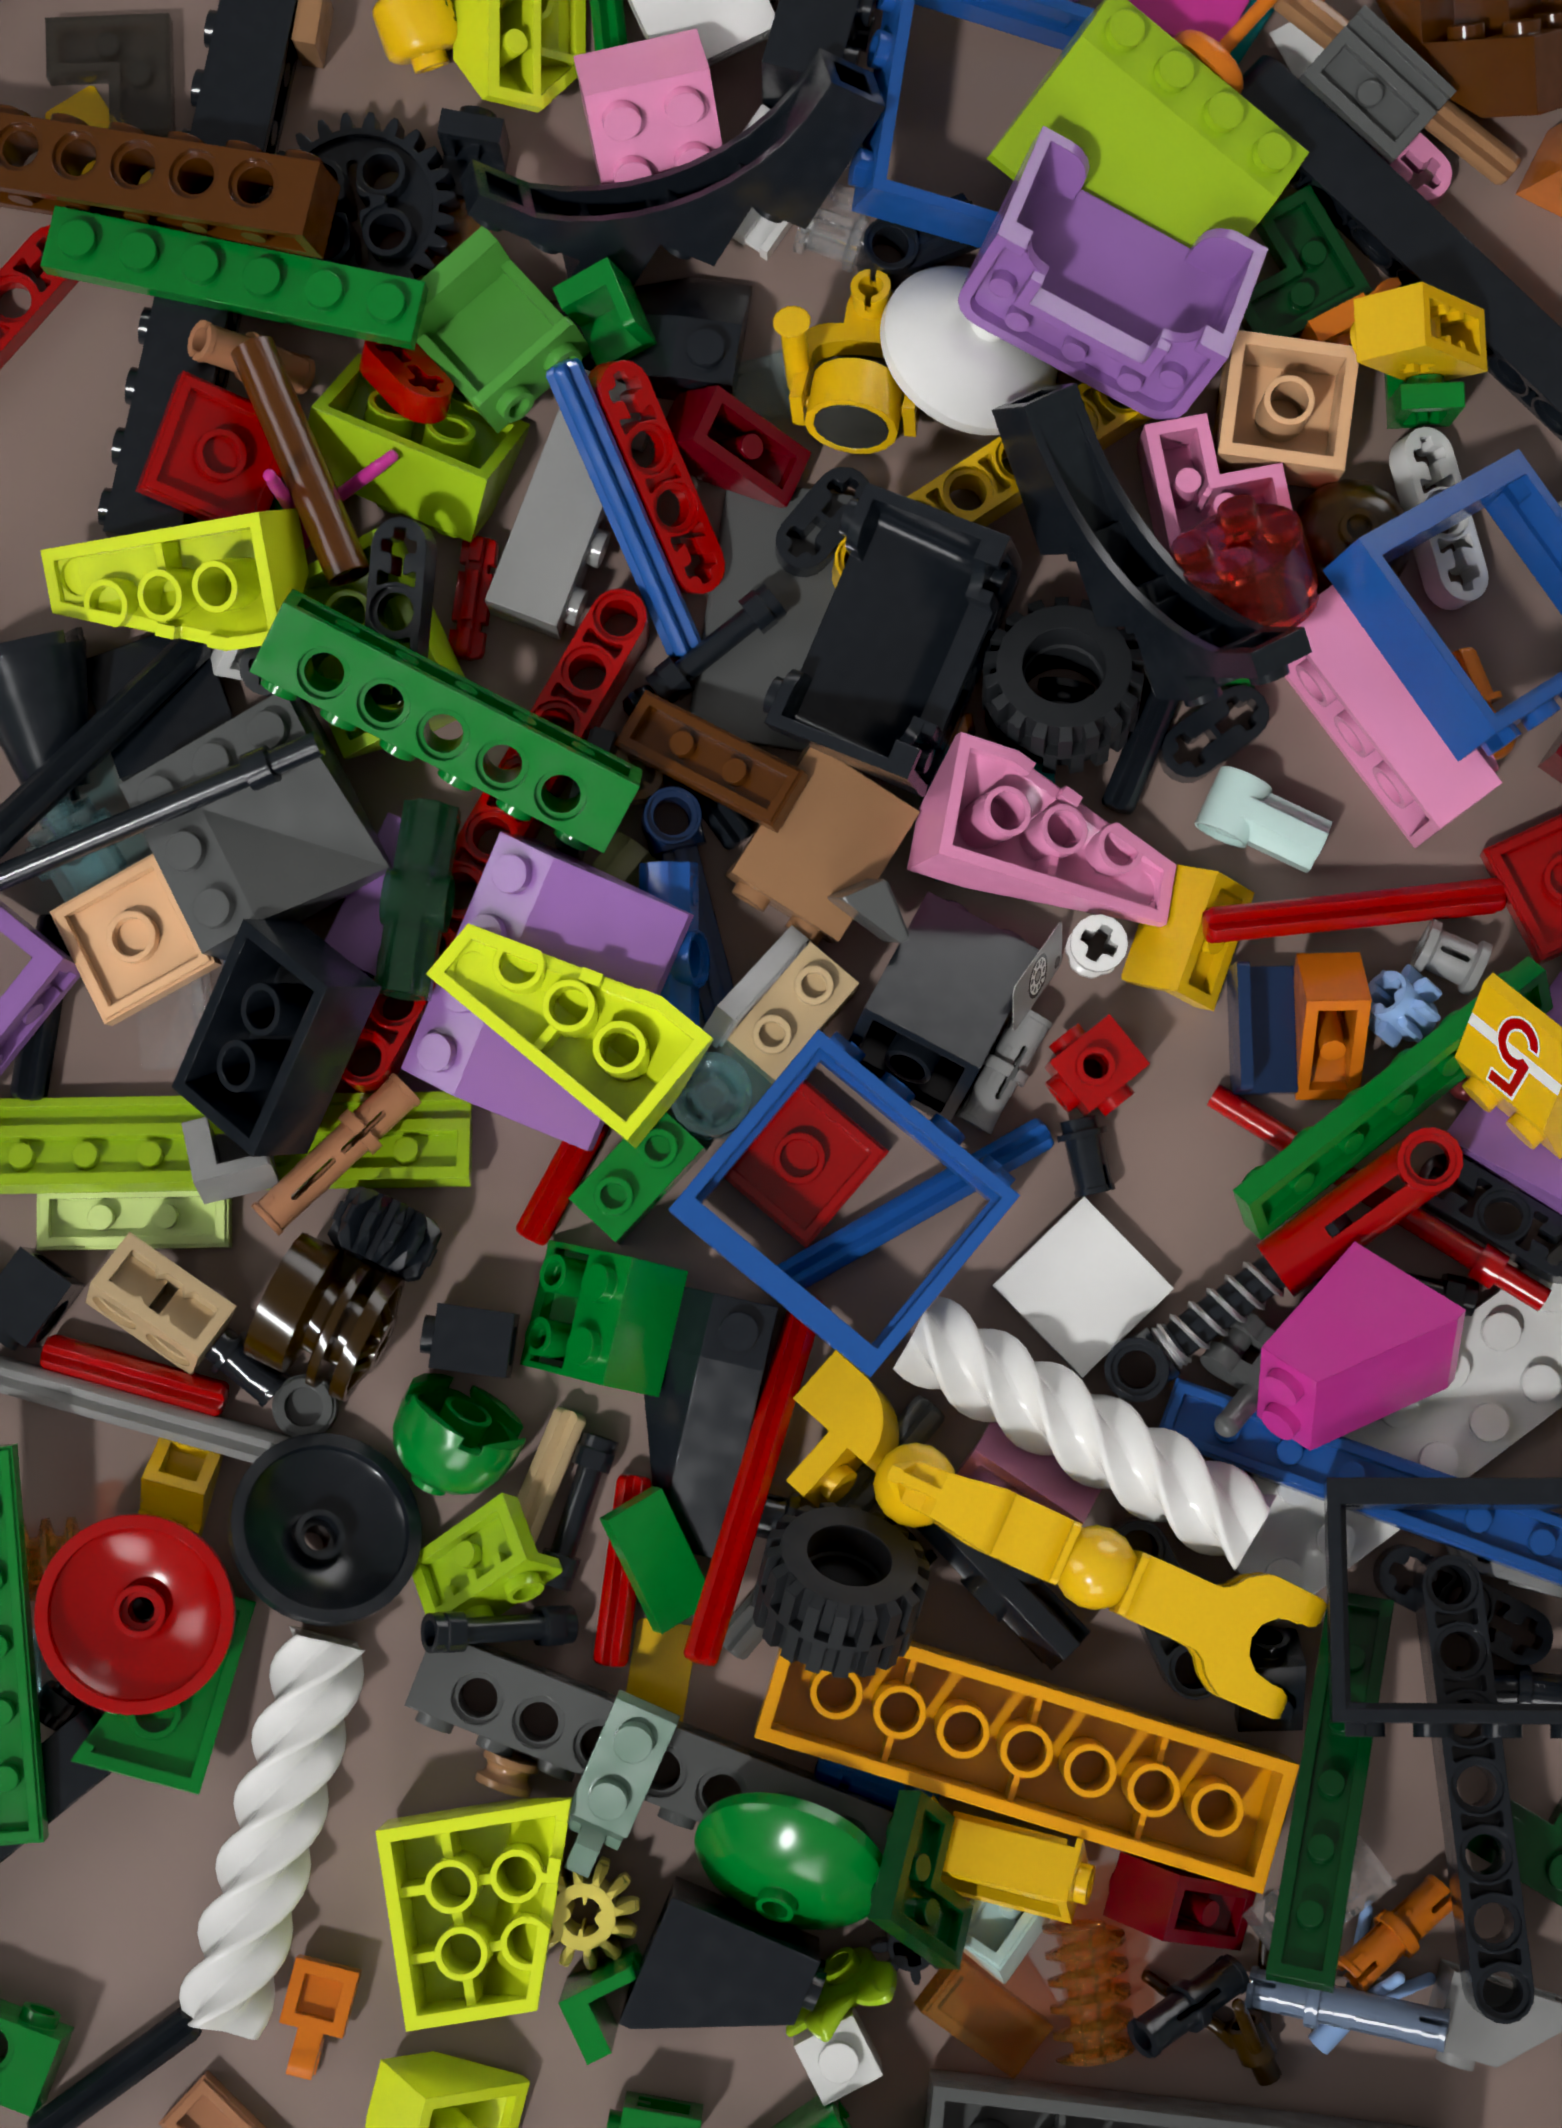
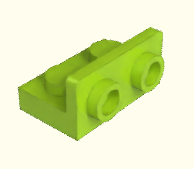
M502 1492L422 1548L412 1577L425 1615L427 1613L460 1611L464 1612L468 1618L500 1616L516 1604L534 1599L543 1592L544 1585L560 1575L563 1570L558 1558L538 1553L518 1497Z

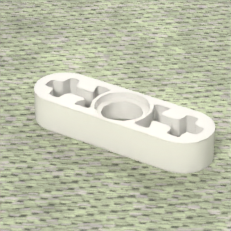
M1417 428L1397 441L1391 448L1389 466L1400 505L1405 512L1462 481L1450 441L1442 432L1435 428ZM1414 452L1420 457L1426 456L1429 461V467L1426 462H1417ZM1434 484L1437 486L1427 493H1424L1422 489L1424 485L1426 489ZM1472 515L1450 527L1448 534L1440 533L1413 548L1425 592L1429 599L1438 607L1445 610H1456L1479 598L1485 592L1488 586L1489 575ZM1450 544L1454 545V552H1452V549H1449L1444 553L1440 552L1441 549H1444ZM1448 571L1452 575H1461L1463 585L1457 581L1451 582L1448 577Z

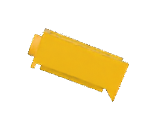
M932 1795V1799L939 1804L935 1796ZM953 1811L955 1820L941 1875L943 1883L964 1897L1072 1924L1077 1903L1088 1904L1095 1880L1096 1867L1095 1865L1088 1864L1084 1839L1077 1838L1075 1847H1071L1067 1838Z

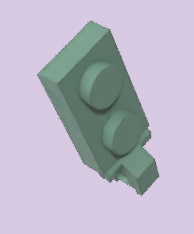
M619 1690L572 1797L568 1829L577 1832L578 1835L570 1850L564 1868L588 1878L603 1844L618 1851L623 1838H627L677 1727L680 1719L679 1715Z

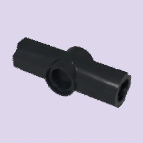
M934 1523L928 1526L916 1527L962 1576L959 1581L999 1623L1004 1620L1019 1636L1021 1642L1041 1663L1044 1662L1050 1670L1071 1655L1091 1632L1043 1580L965 1545Z

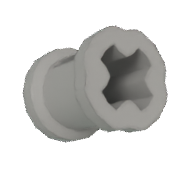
M1432 919L1415 948L1410 965L1419 973L1426 970L1458 984V992L1469 996L1483 975L1493 945L1486 941L1474 944L1443 930V922Z

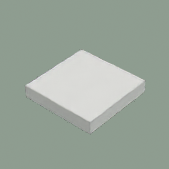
M1085 1196L1064 1214L992 1285L1080 1378H1083L1174 1289Z

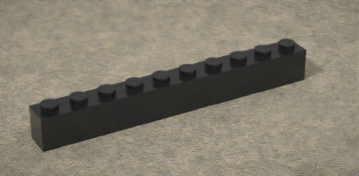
M219 0L218 9L209 10L204 27V45L206 48H209L204 70L197 69L195 71L191 85V104L193 107H196L191 129L184 128L182 132L200 138L205 144L225 147L228 140H238L255 145L264 153L277 155L298 61V55L291 39L298 0ZM214 178L204 181L199 186L196 194L206 191ZM270 187L264 189L262 192L259 193L255 200V204L258 203L257 201L259 200V196L269 194ZM155 296L152 308L144 307L138 326L139 344L143 345L139 368H130L125 384V402L130 405L126 427L117 428L112 443L111 460L114 465H117L112 488L106 487L103 490L98 507V522L104 526L103 532L108 538L197 523L198 518L138 493L135 490L178 375L184 370L224 389L227 387L229 370L205 362L194 361L193 357L189 356L187 345L191 330L200 320H207L216 326L238 333L242 314Z

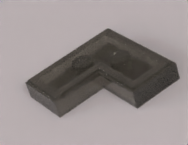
M169 13L45 18L46 78L51 86L109 84V123L121 122L130 124L143 130L147 135L167 137L169 131H176L173 21Z

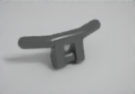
M1252 1312L1247 1314V1323L1238 1321L1229 1327L1228 1336H1225L1221 1342H1212L1210 1350L1206 1349L1200 1357V1361L1207 1371L1218 1379L1239 1389L1214 1421L1216 1432L1226 1438L1235 1436L1257 1411L1261 1347L1275 1332V1330L1266 1326ZM1248 1348L1259 1353V1356L1252 1365L1241 1359Z

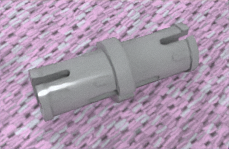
M1029 1010L1018 1028L1013 1031L1012 1015L991 1054L988 1053L980 1074L955 1116L991 1135L1016 1086L1024 1087L1029 1078L1025 1070L1053 1023L1038 1013Z

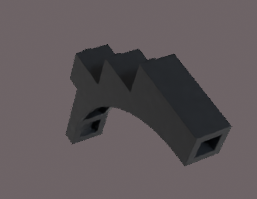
M819 48L809 65L788 92L772 109L747 130L721 147L689 163L659 174L625 182L601 185L558 186L529 183L472 159L461 178L467 215L471 216L478 224L488 230L495 232L505 230L525 238L545 253H562L568 279L608 257L634 286L660 244L668 252L680 259L690 260L693 257L715 266L752 207L758 214L771 222L781 223L784 220L806 230L885 109V104L873 72Z
M1077 383L1045 386L992 410L1040 554H1066L1069 562L1076 561L1097 625L1101 627H1125L1126 633L1135 634L1156 699L1184 701L1186 707L1203 705L1219 698L1223 694L1221 686L1240 678L1249 679L1250 684L1254 686L1279 680L1290 673L1288 664L1312 653L1304 627L1263 626L1242 616L1200 586L1166 551L1134 508L1106 459L1092 428Z

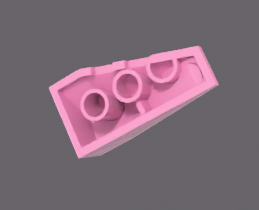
M960 732L955 736L918 809L920 813L916 818L907 870L963 888L1097 915L1103 914L1117 919L1157 927L1167 925L1177 866L1175 863L1120 823L1110 824L1081 803L1083 797L1067 785L1060 788L1034 769L1036 763L1019 750L964 732Z

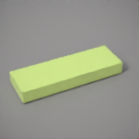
M198 1191L37 1194L36 1250H116L129 1232L154 1249L232 1248V1198L204 1204Z

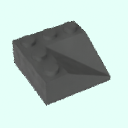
M273 694L119 784L130 808H133L239 763V756L260 746L267 745L270 749H273L313 731L318 733L324 744L325 756L282 773V779L278 783L259 791H254L251 787L143 832L202 954L226 961L243 919L299 920L302 922L394 869L311 704L299 697L295 701H289Z

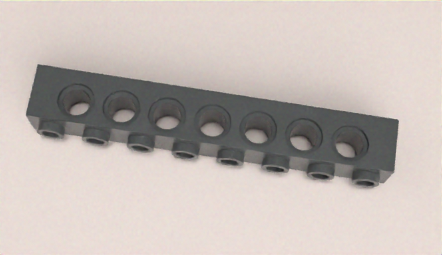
M478 1643L468 1644L465 1652L427 1653L425 1651L404 1706L417 1710L418 1713L415 1720L424 1726L448 1734L452 1733L454 1726L478 1734L476 1745L487 1751L508 1758H512L515 1750L521 1751L539 1759L537 1763L538 1770L555 1778L572 1782L575 1773L582 1776L591 1756L584 1747L583 1737L585 1732L596 1726H604L617 1695L488 1644ZM474 1678H482L492 1683L498 1696L496 1707L487 1712H478L471 1709L465 1702L463 1695L466 1682ZM535 1702H543L550 1705L558 1716L557 1730L546 1736H539L530 1732L523 1719L525 1707ZM680 1720L666 1749L679 1761L680 1773L673 1781L668 1783L652 1781L644 1801L660 1806L657 1816L679 1827L693 1830L696 1822L700 1821L703 1813L712 1805L704 1794L703 1787L705 1783L715 1775L725 1774L733 1777L738 1782L742 1793L762 1792L792 1796L818 1804L837 1813L862 1830L874 1842L882 1855L884 1854L887 1842V1826L894 1813V1809L851 1792L845 1785L840 1784L839 1787L832 1786L818 1780L814 1773Z

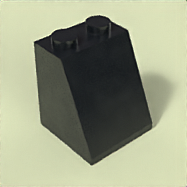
M928 891L907 928L910 934L908 936L909 940L899 943L867 1001L849 1042L851 1043L852 1041L866 1054L860 1064L877 1078L881 1079L888 1072L916 1095L910 1105L931 1116L938 1113L951 1122L1013 1007V990L1016 983L1035 958L1039 949L1026 943L1017 933L1007 929H999L972 915L960 903L942 899Z
M676 1876L643 1953L637 1979L631 1982L625 1996L619 2024L629 2029L794 2025L801 2007L813 2011L827 1977V1973L823 1972L826 1960L820 1958L819 1937L798 1928L784 1927L762 1920L735 1904L729 1898Z

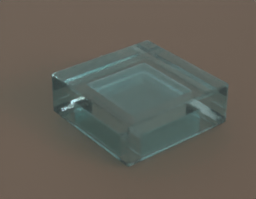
M782 353L740 362L735 398L769 422L792 417L789 400L790 391L787 387Z

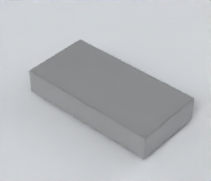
M791 925L717 1005L702 1030L714 1039L711 1045L715 1048L719 1045L722 1047L727 1042L735 1028L808 945L807 941L809 939Z

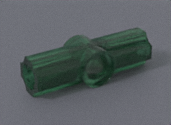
M430 799L404 800L393 868L388 867L385 873L380 897L379 916L380 923L384 927L377 956L376 976L374 977V981L382 987L380 995L414 1002L431 1001L434 981L426 973L438 960L442 933H447L449 930L454 908L455 878L451 874L454 855L457 849V836L461 825V811L459 807Z

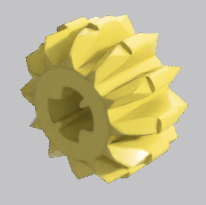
M602 1856L597 1862L594 1874L590 1873L588 1878L573 1871V1876L570 1877L561 1867L548 1950L559 1941L565 1945L559 1958V1964L568 1967L573 1960L575 1950L583 1951V1961L586 1969H595L598 1964V1946L601 1947L608 1957L616 1960L621 1956L622 1948L614 1935L631 1939L636 1935L638 1926L633 1921L623 1917V1915L638 1911L640 1909V1898L635 1896H617L628 1887L631 1877L627 1872L618 1874L612 1881H607L605 1876L610 1867L609 1858ZM582 1897L583 1905H586L588 1898H590L599 1905L594 1918L595 1924L587 1925V1918H583L582 1924H578L571 1918L575 1907L574 1899Z

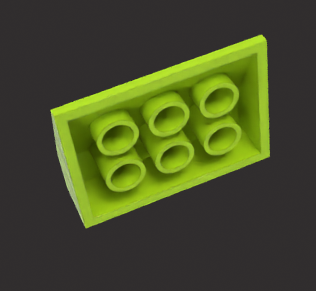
M1103 0L1083 21L986 159L1014 181L1031 144L1041 128L1045 126L1074 142L1082 148L1088 157L1090 169L1081 188L1082 190L1191 248L1204 232L1216 228L1235 230L1248 237L1277 201L1309 154V151L1130 1Z

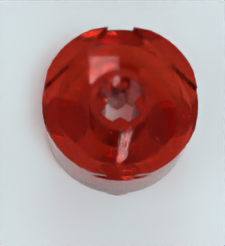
M1236 495L1224 500L1218 506L1217 514L1203 520L1190 531L1179 535L1173 541L1171 548L1175 561L1185 570L1183 576L1199 589L1209 592L1220 602L1242 616L1263 626L1297 627L1309 617L1317 606L1319 600L1317 586L1319 585L1318 575L1298 513L1285 506L1272 503H1256L1251 495Z

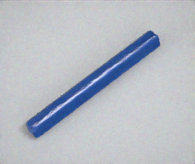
M578 358L566 359L546 371V378L665 651L670 657H682L701 642V637L584 366Z
M1034 1118L971 1155L980 1162L987 1154L1002 1165L1001 1167L1009 1173L1052 1148L1054 1141L1045 1123L1040 1118ZM946 1168L777 1266L806 1289L976 1191Z

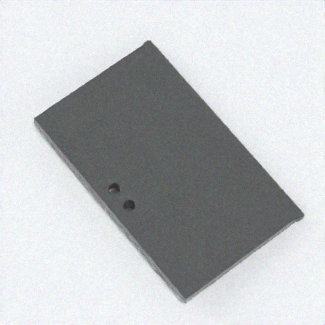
M796 487L788 506L784 508H778L726 490L718 534V543L725 560V570L720 584L708 594L701 641L740 611L742 606L738 601L751 590L755 591L763 583L783 606L787 614L780 618L778 623L765 634L759 628L696 677L694 679V690L692 691L689 712L753 745L802 752L807 745L770 729L764 723L768 714L763 712V704L767 691L777 676L785 678L792 669L801 671L835 591L832 582L834 558L822 571L810 577L793 576L786 572L778 563L775 553L777 531L783 521L811 489ZM832 493V506L826 515L831 519L838 509L843 505H847L854 496ZM815 526L803 540L793 535L791 537L793 541L792 555L798 558L803 552H808L815 556L817 554L814 549L815 538L821 529Z

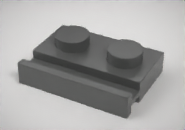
M1365 4L1299 78L1308 89L1389 164L1402 153L1457 91Z

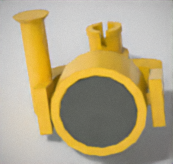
M865 269L858 272L850 283L851 295L847 302L844 323H824L809 328L811 317L805 309L798 306H786L780 309L773 318V327L781 335L786 381L790 391L789 400L792 424L806 426L809 434L820 443L832 449L852 454H871L886 450L896 440L900 417H903L904 436L916 437L921 410L900 389L889 369L875 361L861 358H836L821 364L815 370L813 376L814 366L818 361L828 357L866 355L884 358L880 341V324L885 306L893 294L891 291V281L887 274L880 270L876 271V281H872L871 269Z

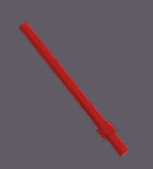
M1219 1084L1207 1103L1208 1107L1279 1151L1289 1146L1298 1134L1294 1129L1239 1095L1233 1094L1231 1090ZM1355 1167L1351 1168L1333 1184L1338 1186L1359 1170ZM1383 1185L1361 1202L1373 1209L1395 1192ZM1418 1208L1397 1223L1470 1269L1467 1276L1488 1289L1493 1284L1537 1312L1544 1305L1552 1291L1509 1264V1255L1489 1243L1483 1248L1421 1208Z

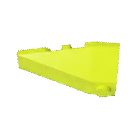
M296 508L254 512L40 550L53 614L113 627L124 626L152 632L155 633V636L172 640L184 639L207 644L209 648L223 651L262 646L282 603L292 589L303 594L309 574L301 524Z
M435 2051L381 2059L366 2116L365 2128H518L530 2081L521 2074Z

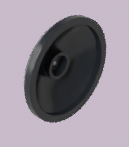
M310 1433L295 1436L274 1445L258 1457L245 1472L237 1485L230 1504L228 1536L232 1556L240 1574L250 1589L264 1603L280 1614L302 1623L317 1626H338L368 1618L387 1606L402 1591L412 1576L418 1562L422 1541V1524L417 1501L409 1484L396 1466L383 1454L371 1446L347 1436L331 1433ZM305 1533L317 1534L323 1541V1549H311L306 1544Z

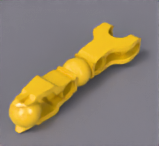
M917 1442L900 1445L887 1453L876 1469L873 1482L876 1501L884 1514L897 1524L916 1528L934 1523L965 1545L1045 1582L1053 1585L1058 1584L1064 1596L1079 1607L1091 1610L1109 1608V1611L1180 1643L1191 1654L1195 1672L1208 1692L1268 1718H1281L1287 1703V1695L1282 1688L1271 1684L1255 1671L1249 1656L1251 1640L1262 1624L1278 1618L1307 1627H1316L1321 1623L1327 1609V1604L1320 1597L1278 1576L1262 1572L1244 1573L1236 1575L1224 1583L1213 1584L1143 1551L1133 1550L1127 1539L1113 1528L1100 1525L1082 1527L1081 1523L1011 1490L957 1475L948 1458L930 1445Z

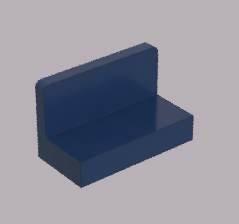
M1236 961L1229 967L1227 972L1230 1090L1233 1094L1237 1095L1295 1094L1298 1092L1293 966L1250 967L1249 961Z

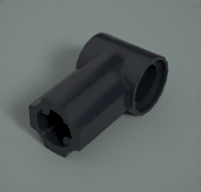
M963 192L950 197L973 204L972 201L965 197ZM876 219L870 223L864 233L857 255L856 267L857 272L871 269L872 281H876L877 270L884 272L891 281V290H895L903 281L916 272L934 267L979 248ZM883 244L892 246L900 253L902 260L894 263L884 262L875 255L873 248Z

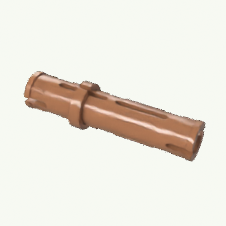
M392 1073L388 1077L389 1079L353 1113L346 1109L338 1117L341 1124L307 1156L301 1159L257 1203L254 1202L251 1205L253 1210L278 1236L367 1151L372 1155L375 1154L382 1147L379 1140L415 1106L417 1107L422 1103L395 1073ZM381 1112V1114L366 1127V1125ZM355 1136V1138L346 1147L342 1149V1147L346 1145ZM329 1159H331L330 1162H328L315 1176H313L299 1191H297L291 1197V1195L298 1188H300L314 1173H316Z

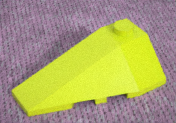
M469 923L426 973L427 976L635 1149L677 1100L714 1040L660 995L621 983L604 976L602 973L542 953L538 949Z

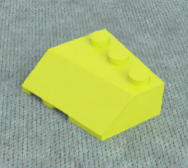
M572 1797L515 1798L388 1819L375 1831L406 2032L538 2010Z

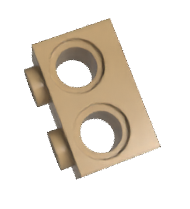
M810 941L727 1039V1045L773 1084L819 1029L824 1032L858 992L859 982Z
M131 1232L127 1234L90 1282L85 1302L190 1375H193L204 1360L205 1355L227 1329L237 1307Z

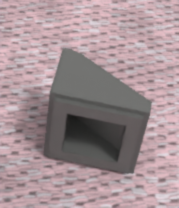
M867 878L828 896L830 902L882 941L902 943L909 940L908 936L910 934L890 884L885 879Z

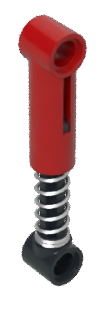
M1436 1127L1421 1128L1407 1135L1255 1244L1261 1252V1257L1253 1263L1243 1261V1270L1233 1277L1225 1275V1283L1217 1289L1206 1288V1296L1197 1303L1188 1301V1309L1179 1316L1170 1314L1168 1324L1164 1322L1156 1324V1328L1151 1327V1330L1145 1327L1133 1337L1117 1343L1108 1353L1104 1364L1105 1379L1110 1389L1119 1398L1130 1402H1145L1156 1397L1169 1382L1181 1374L1179 1369H1182L1183 1365H1187L1188 1362L1191 1363L1194 1352L1200 1348L1210 1350V1341L1218 1335L1228 1336L1229 1327L1238 1321L1247 1323V1314L1256 1308L1265 1310L1266 1301L1274 1295L1284 1297L1285 1287H1287L1293 1297L1297 1296L1325 1276L1354 1241L1363 1247L1367 1246L1443 1190L1450 1187L1459 1177L1463 1167V1152L1458 1141L1447 1131ZM1430 1142L1436 1144L1446 1155L1447 1165L1445 1171L1436 1179L1419 1177L1410 1165L1412 1150L1421 1143ZM1398 1175L1400 1181L1405 1186L1355 1222L1350 1220L1345 1212ZM1130 1351H1143L1150 1355L1156 1364L1154 1380L1144 1387L1129 1385L1121 1376V1360Z

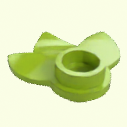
M844 1947L835 1951L826 1959L823 1972L827 1973V1977L813 2011L801 2007L795 2024L786 2025V2034L788 2037H793L808 2028L815 2037L823 2042H829L850 2008L858 2005L879 2006L892 2001L897 1985V1972L888 1961H877L871 1950L866 1947Z

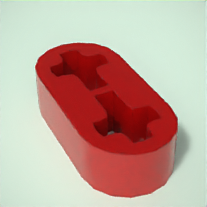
M367 340L364 341L359 370L363 377L396 412L404 418L423 424H435L447 417L454 384L449 376L417 343L415 350Z

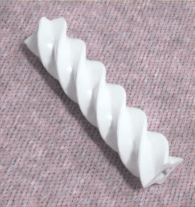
M938 1296L930 1309L924 1312L912 1337L893 1368L904 1380L915 1386L942 1390L949 1403L965 1416L982 1422H998L1005 1436L1013 1444L1026 1452L1055 1456L1062 1470L1078 1483L1096 1489H1111L1118 1502L1130 1514L1150 1522H1168L1176 1537L1193 1551L1208 1556H1226L1234 1571L1239 1566L1249 1546L1267 1519L1270 1508L1277 1496L1275 1494H1262L1256 1482L1246 1472L1232 1464L1221 1461H1205L1198 1448L1180 1433L1166 1428L1147 1427L1141 1415L1122 1399L1106 1394H1090L1083 1380L1066 1366L1050 1361L1034 1362L1027 1348L1018 1338L1008 1332L997 1329H978L971 1315L960 1304L951 1299Z
M289 1626L293 1637L285 1642L275 1653L270 1665L269 1679L275 1701L259 1715L252 1729L251 1742L258 1765L249 1771L239 1782L234 1794L233 1805L240 1830L223 1844L216 1858L215 1870L223 1894L203 1911L198 1922L197 1935L205 1959L185 1976L180 1986L179 1994L182 2011L193 2018L187 2024L188 2026L197 2029L223 2031L250 2040L259 2039L268 2025L273 2012L275 2001L274 1976L286 1960L291 1947L293 1935L292 1911L304 1895L309 1882L311 1870L309 1847L321 1832L326 1820L329 1804L327 1782L339 1767L345 1752L347 1737L344 1718L356 1704L364 1679L362 1654L365 1650L359 1648L356 1641L324 1635L295 1626Z

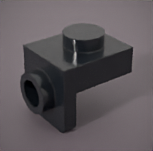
M466 105L462 106L459 111L442 108L437 130L444 155L441 168H448L455 181V184L447 191L455 192L458 199L464 200L461 178L472 159L506 172L510 151L504 119L497 118L495 113L483 107Z
M1261 1626L1252 1637L1249 1656L1255 1671L1271 1684L1284 1690L1287 1695V1703L1280 1719H1271L1235 1704L1234 1717L1238 1732L1303 1730L1307 1666L1298 1632L1293 1628Z

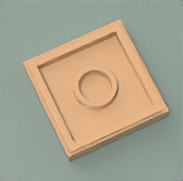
M153 853L49 911L106 1025L114 1026L222 965L220 959L201 953Z

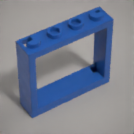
M876 0V8L883 10L881 28L877 29L874 33L868 49L867 67L874 69L873 74L884 101L885 109L864 139L862 147H859L852 158L848 173V184L855 187L851 211L981 248L998 213L997 211L887 179L914 4L1060 50H1064L1083 21L1093 12L1094 8L1068 0Z
M1519 449L1361 536L1323 570L1458 762L1481 747L1489 757L1521 735V732L1516 727L1520 722L1529 732L1557 713L1561 708L1555 700L1558 698L1562 700V671L1494 713L1388 563L1485 508L1562 615V508Z
M818 1029L668 1210L675 1218L829 1346L837 1350L864 1375L871 1378L1020 1195L1010 1187L1016 1179L1003 1169L998 1161L986 1154L979 1162L960 1146L966 1137L952 1123L938 1113L931 1120H928L911 1106L910 1103L916 1095L901 1081L888 1072L879 1079L860 1064L866 1054L852 1041L850 1043L837 1031L829 1038ZM820 1063L988 1201L871 1344L703 1205L705 1200Z

